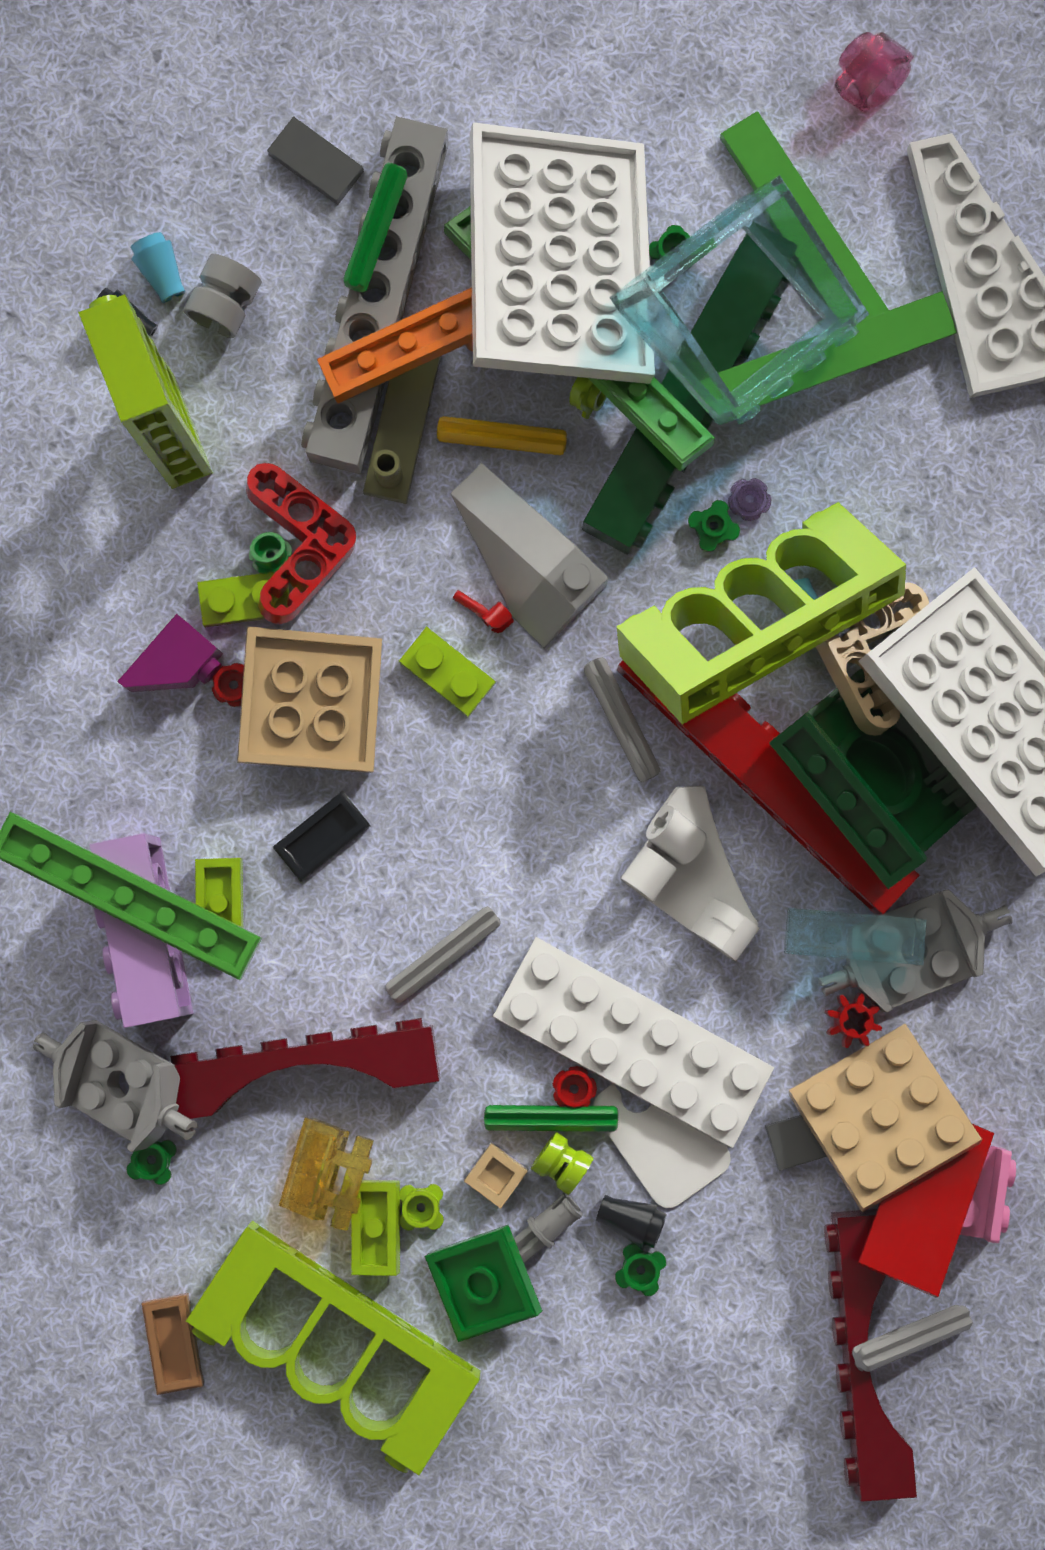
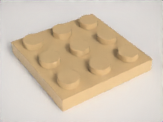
M247 627L237 763L364 773L374 772L382 638Z
M906 1024L789 1090L790 1098L862 1212L976 1147L982 1141V1138Z

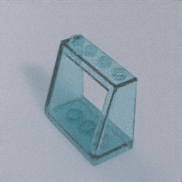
M780 175L737 199L609 297L619 313L718 425L734 420L740 425L754 417L761 411V407L758 404L768 395L771 399L788 390L794 384L791 377L800 369L805 373L827 358L823 351L833 343L838 347L853 338L859 332L856 325L869 315ZM742 228L821 316L822 320L730 392L662 291V288Z

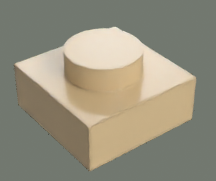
M491 1142L466 1176L464 1182L501 1209L526 1175L528 1169Z

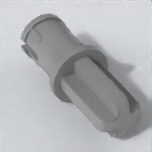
M561 1194L551 1206L536 1218L530 1217L527 1220L529 1226L514 1238L524 1263L544 1246L552 1248L555 1244L553 1240L583 1216L580 1208L569 1195Z

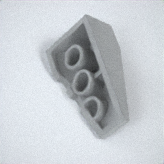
M483 463L451 492V496L512 617L545 648L607 586L608 577L574 543Z

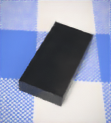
M341 791L275 844L273 848L298 880L302 882L371 827V825L348 796Z

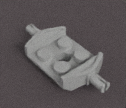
M948 889L848 928L846 965L842 966L843 970L823 978H818L820 986L834 982V984L822 988V992L826 997L849 986L851 988L856 987L872 1004L879 1006L882 1012L887 1013L892 1011V1008L970 977H978L983 975L985 935L989 931L1012 924V916L997 919L1010 913L1005 905L981 916L974 914ZM911 937L919 939L925 948L924 957L916 964L907 963L902 958L900 951L902 943Z
M97 1020L80 1022L62 1044L49 1037L46 1033H41L35 1038L34 1042L38 1044H33V1049L52 1059L54 1063L55 1106L58 1108L73 1106L131 1141L128 1144L127 1150L135 1152L148 1148L162 1137L167 1128L182 1136L185 1140H189L195 1134L196 1130L194 1128H197V1122L177 1112L179 1105L176 1104L180 1076L174 1064ZM121 1072L125 1074L126 1081L129 1084L127 1094L122 1091L119 1084Z

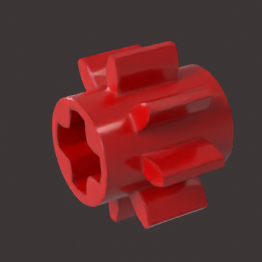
M857 993L853 1003H849L844 995L839 994L837 995V1001L840 1007L836 1011L825 1010L824 1012L827 1016L834 1018V1026L830 1027L826 1033L828 1035H836L838 1033L844 1035L842 1047L849 1048L853 1038H858L859 1042L867 1047L870 1044L866 1035L871 1030L882 1031V1027L875 1024L873 1015L880 1010V1007L870 1006L867 1008L864 1006L865 995L863 993ZM849 1009L854 1013H862L863 1019L858 1022L859 1031L844 1027L843 1023L849 1019L847 1013Z

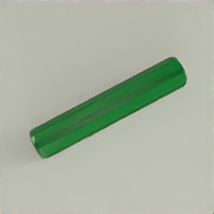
M386 163L383 167L343 278L344 285L351 290L363 293L368 288L407 180V171L402 166Z
M489 1105L484 1111V1126L488 1131L614 1132L618 1128V1109L615 1106Z

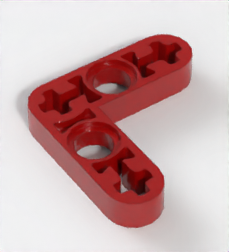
M262 463L254 466L248 473L246 485L248 499L302 542L295 552L264 584L260 592L259 610L261 615L271 623L284 624L290 622L299 614L350 557L356 542V531L347 519L280 467L271 463ZM269 479L275 481L273 490L269 488L263 492L258 490L259 481L262 483L268 482ZM286 491H290L291 493L285 497ZM279 496L284 498L280 507L277 506ZM294 504H305L312 510L313 517L308 521L299 522L289 515L288 510ZM322 517L325 518L323 529L317 528ZM338 532L344 534L342 544L337 542L331 546L327 543L329 535L334 537ZM302 561H311L319 567L320 574L315 579H303L296 573L295 567ZM288 583H290L294 589L288 596V608L284 605H279L277 608L272 607L271 595L276 598L281 597L287 591Z

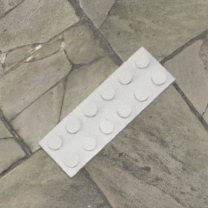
M535 937L493 1015V1018L729 1148H733L774 1069L768 1063Z

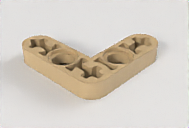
M905 583L904 596L874 612L880 621L878 629L870 628L862 619L850 626V630L841 638L833 636L816 646L853 720L861 731L869 735H881L895 725L900 718V711L858 661L871 651L868 646L869 643L891 635L929 604L928 597L923 589L913 583ZM900 601L902 603L910 601L913 606L912 609L909 607L904 608L895 614L892 611V608ZM847 663H855L863 669L865 674L864 683L855 682L848 676L846 671ZM871 688L873 693L871 695L868 693L862 698L860 694ZM880 708L883 716L873 717L870 709L877 710Z

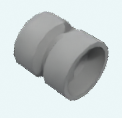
M211 254L199 276L203 286L195 287L192 290L183 311L191 320L208 329L213 320L218 322L221 326L217 333L228 338H234L246 316L242 307L252 304L262 281L253 271L237 261L219 254Z

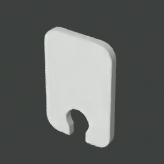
M611 1084L596 1096L593 1106L617 1107L618 1128L614 1132H607V1134L652 1199L659 1206L664 1208L678 1206L728 1169L731 1157L726 1145L653 1105H650L647 1110L641 1113L627 1110L622 1103L621 1093L615 1084Z

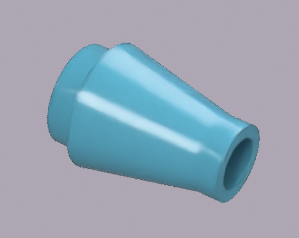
M162 232L145 236L131 245L130 248L134 254L131 260L156 291L162 303L172 300L173 295L179 297L185 294L186 291L181 282L172 242L166 240Z

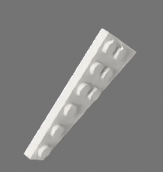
M953 133L910 142L907 153L942 291L957 331L954 334V339L969 398L1045 381V276L1019 235L1015 237L1003 219L1005 216L997 201L992 202L979 182L980 175Z

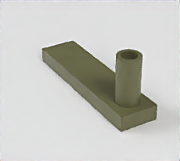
M441 356L389 380L363 489L364 495L407 504Z

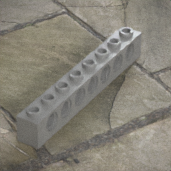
M396 116L392 131L386 130L384 132L380 148V157L385 158L383 167L386 163H393L402 167L410 165L418 169L415 175L407 177L397 205L405 208L407 213L402 218L392 219L382 248L390 247L397 253L390 260H377L365 292L362 293L349 289L348 297H340L335 321L340 323L336 339L329 338L325 355L353 343L352 337L359 330H369L374 333L402 320L449 145L448 130L446 128ZM375 171L373 173L369 198H373L381 175L380 172ZM367 213L362 214L358 229V236ZM373 288L381 289L386 293L382 300L375 303L367 302L363 299L364 294ZM326 378L325 380L319 379L317 381L313 395V405L318 406L314 423L307 421L301 446L307 448L306 454L310 462L361 475L385 382L337 404ZM343 412L352 416V421L346 428L334 429L329 425L331 418L337 413Z

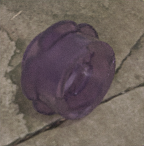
M752 478L750 481L740 479L730 489L732 494L728 498L729 509L733 514L740 516L745 521L759 519L761 514L766 513L771 506V495L767 494L766 484L759 479ZM746 496H753L754 501L752 503H748L746 501Z

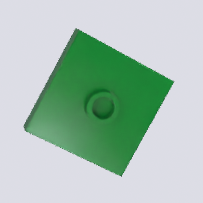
M509 1225L453 1243L425 1255L458 1342L536 1317L543 1311Z

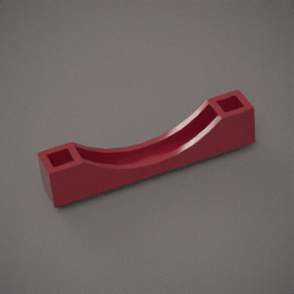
M422 1018L395 1022L396 1030L378 1033L377 1025L351 1028V1037L333 1040V1034L330 1031L305 1035L306 1044L288 1047L287 1038L260 1042L261 1051L243 1053V1046L236 1045L215 1049L216 1058L198 1060V1052L171 1055V1063L174 1064L180 1076L176 1104L179 1105L177 1112L189 1119L212 1116L233 1095L252 1081L270 1072L297 1065L327 1064L347 1067L371 1075L392 1088L439 1082L441 1077L433 1025L423 1026Z
M870 1209L864 1212L861 1210L831 1212L832 1224L824 1226L826 1249L828 1253L834 1252L836 1270L828 1271L829 1292L831 1299H838L840 1317L832 1318L833 1339L835 1346L842 1345L844 1363L836 1364V1380L839 1393L846 1392L847 1410L840 1411V1427L843 1440L850 1439L851 1457L844 1458V1475L847 1487H854V1491L861 1502L917 1498L913 1449L893 1427L882 1410L872 1384L871 1373L865 1370L860 1371L856 1367L855 1359L852 1355V1350L855 1346L868 1341V1328L873 1304L886 1277L857 1264L877 1209Z

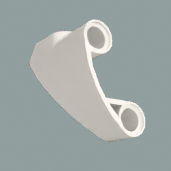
M705 786L676 787L649 824L646 831L648 841L620 879L695 935L736 962L759 931L758 922L752 915L740 891L725 855L715 826Z

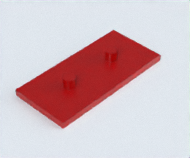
M972 1124L982 1138L979 1145L879 1202L857 1264L935 1298L939 1297L994 1133Z

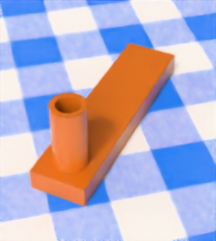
M472 287L318 358L317 361L337 404L464 345L473 352Z

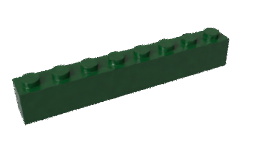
M756 217L661 383L707 430H709L714 419L700 380L734 367L740 356L748 360L760 338V335L754 333L761 318L767 322L770 321L782 299L775 295L780 284L783 281L790 285L802 264V260L796 258L802 242ZM637 427L582 525L584 532L626 555L630 553L634 545L641 549L654 527V525L647 521L655 507L663 511L675 489L674 486L668 483L677 469Z

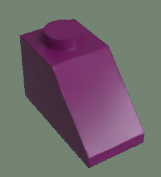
M176 614L117 682L130 692L194 688L199 681L206 684L213 678L222 666L218 660L223 653Z

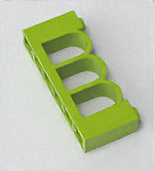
M125 294L119 297L116 295H106L92 301L88 309L78 313L121 423L171 489L213 474L177 380L164 358L160 356L152 338H149L140 318L137 317Z
M837 502L822 511L812 514L802 522V529H793L776 537L766 551V560L760 558H741L727 564L719 571L714 581L715 589L707 587L687 588L669 598L662 609V613L654 605L639 614L630 616L622 624L616 626L619 656L678 721L684 724L904 596L906 563ZM795 566L813 567L823 572L838 587L813 600L784 571ZM744 595L764 596L774 602L787 616L760 630L732 601ZM693 624L712 625L721 630L735 646L707 661L680 631Z
M251 1221L245 1228L186 1320L187 1323L194 1327L192 1333L209 1345L215 1346L216 1343H219L225 1347L232 1337L237 1352L250 1364L260 1368H276L286 1363V1376L291 1388L302 1399L315 1404H330L340 1399V1411L345 1423L359 1436L369 1440H383L380 1450L386 1454L384 1459L402 1473H408L411 1470L417 1475L421 1474L480 1380L481 1370L254 1221ZM275 1268H277L321 1297L297 1337L288 1346L279 1350H267L257 1346L250 1339L246 1329V1317L255 1299ZM330 1303L373 1331L374 1335L349 1374L342 1381L333 1385H319L312 1382L303 1373L300 1366V1350ZM385 1339L428 1369L404 1407L396 1416L387 1420L375 1421L365 1417L357 1409L353 1400V1387Z

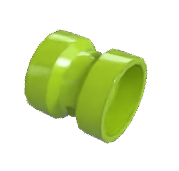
M555 1132L539 1153L530 1169L541 1177H551L556 1181L558 1189L570 1195L587 1172L593 1157L583 1150H574L568 1145V1139Z

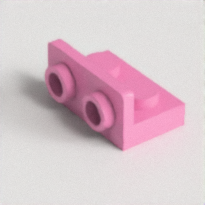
M990 1146L960 1235L983 1238L988 1242L999 1243L1000 1234L1006 1233L1010 1219L1009 1207L1005 1205L1007 1187L1013 1186L1016 1176V1162L1011 1160V1151L1001 1147Z

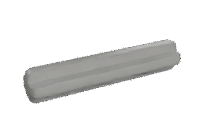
M601 657L590 661L584 666V673L637 779L640 782H645L660 773V767L606 659Z
M490 907L482 908L386 983L385 989L396 1003L403 1002L498 928L501 924L500 919Z
M953 1305L859 1344L852 1350L855 1365L860 1371L870 1372L967 1331L973 1324L969 1316L970 1311L964 1305Z

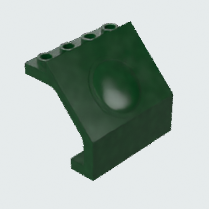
M863 669L858 670L850 678L855 682L864 683L865 674ZM837 688L769 742L888 889L926 862L928 857L924 852L961 819L978 807L901 713L897 723L883 734L876 736L866 734L856 725ZM869 688L860 695L863 698L868 693L871 695L873 692ZM880 708L877 710L870 709L873 717L883 716Z

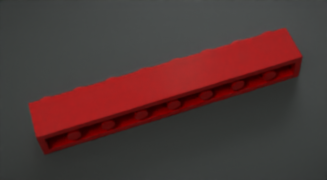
M623 660L619 663L617 671L875 915H883L920 876L914 870L890 889L883 884L769 744L780 733L766 721L760 725L748 713L751 707L738 693L686 723L681 724Z

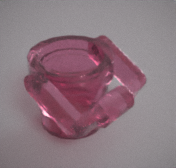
M865 32L855 38L841 54L838 65L843 72L835 81V89L844 100L862 112L867 113L870 108L880 105L902 86L910 73V62L914 59V56L908 49L883 32L875 35L871 32ZM852 84L859 92V96L848 90Z

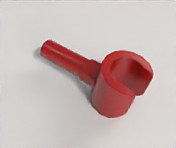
M459 590L453 596V600L474 612L487 627L490 626L492 628L491 631L494 633H502L514 622L512 614L501 602H497L491 609L487 610L484 605Z

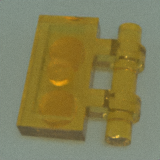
M305 1117L279 1206L312 1220H324L328 1206L332 1207L335 1210L330 1226L347 1231L352 1214H357L361 1199L357 1196L364 1173L369 1174L373 1159L369 1155L374 1140L357 1135L352 1152L345 1150L350 1131L316 1118ZM342 1166L347 1169L339 1192L333 1188L339 1168Z

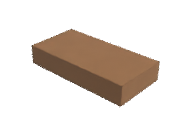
M185 1293L143 1301L141 1304L157 1395L202 1387L204 1381L196 1336L192 1333L194 1327L186 1322L192 1312L189 1294Z

